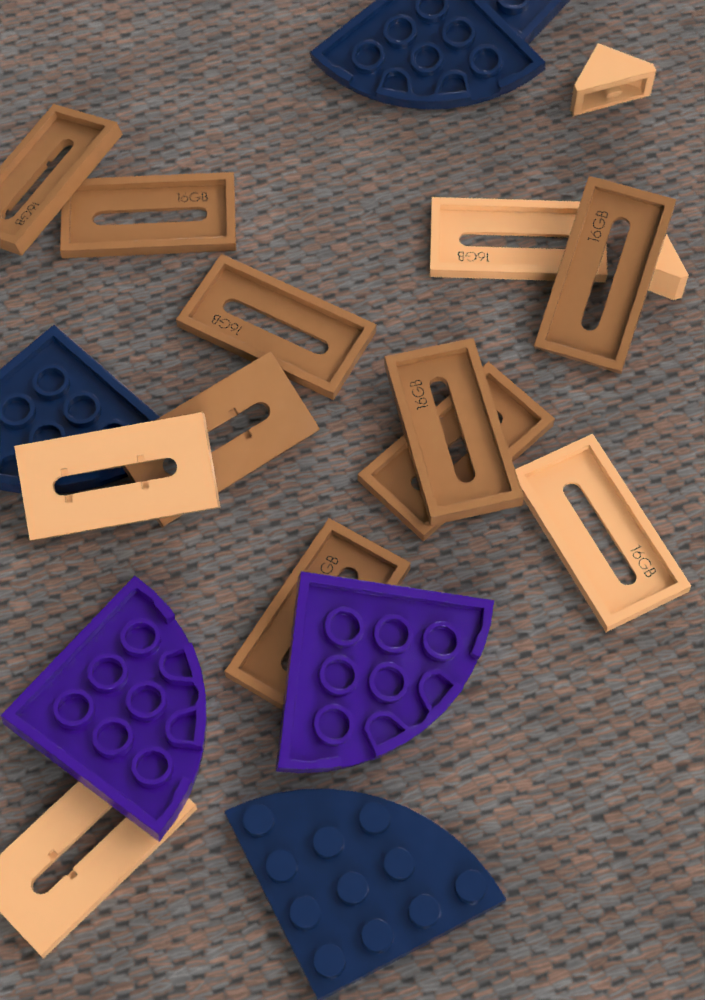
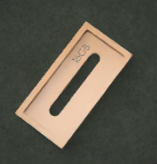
M432 197L430 277L555 281L565 249L464 246L460 243L459 238L467 234L569 238L580 201ZM607 244L594 282H606Z
M202 412L14 446L29 539L31 541L221 508L205 414ZM166 458L173 459L177 465L176 472L169 477L71 495H59L55 491L56 481L65 476Z
M593 434L515 469L524 501L605 632L690 591L691 584ZM575 484L581 489L635 574L636 581L633 584L624 585L618 580L565 496L563 488L566 485Z
M78 781L0 854V913L44 959L197 810L196 804L190 798H188L176 821L160 842L126 817L78 862L68 875L66 874L45 894H37L33 891L35 880L112 808L110 804Z

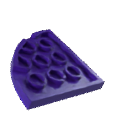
M301 571L297 582L275 772L316 773L354 767L378 759L402 747L421 734L446 711L461 693L465 683L472 674L476 662L485 647L491 626L494 600Z
M134 576L1 714V719L6 727L160 842L176 821L187 802L199 773L205 749L207 730L206 692L196 652L192 643H189L184 631L175 620V614L153 589Z

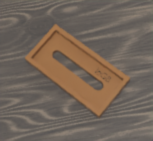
M55 104L50 107L0 166V249L21 256L27 251L123 135L117 122ZM73 145L12 218L5 219V212L7 210L11 211L47 169L46 164L48 162L52 163L65 147Z
M234 172L86 178L61 208L60 253L62 258L237 251ZM195 209L203 210L207 213L206 218L201 221L97 225L93 222L97 215L108 213Z
M588 177L534 344L535 349L622 374L676 206V199L604 179ZM617 220H625L629 223L630 228L599 325L594 330H586L582 327L581 322L611 227Z
M223 254L218 257L176 318L177 327L251 362L271 351L289 380L332 400L337 396L377 329V324ZM230 301L238 302L326 343L328 350L323 354H315L227 313L224 310V306Z
M474 338L385 356V370L430 526L522 506L524 496ZM436 381L443 382L449 389L451 402L474 474V479L468 483L461 482L455 473L430 389V385Z
M271 351L156 419L161 420L202 412L205 414L209 433L253 405L263 404L266 406L268 417L211 452L218 493L320 430ZM165 459L122 466L132 483L173 475L168 474L164 470L163 462ZM182 515L156 520L163 528Z
M487 362L483 366V370L497 414L503 420L501 426L512 461H515L554 426L555 418L490 362ZM450 395L436 406L448 448L462 437ZM402 435L358 473V482L424 542L444 523L430 526L421 492L414 489L411 484L416 474L405 436ZM467 453L453 465L457 478L464 483L471 482L474 479L469 454Z
M328 518L224 671L225 677L283 710L287 671L282 668L281 663L290 650L297 582L300 572L338 577L342 571L350 569L357 573V580L400 586L411 569V563Z

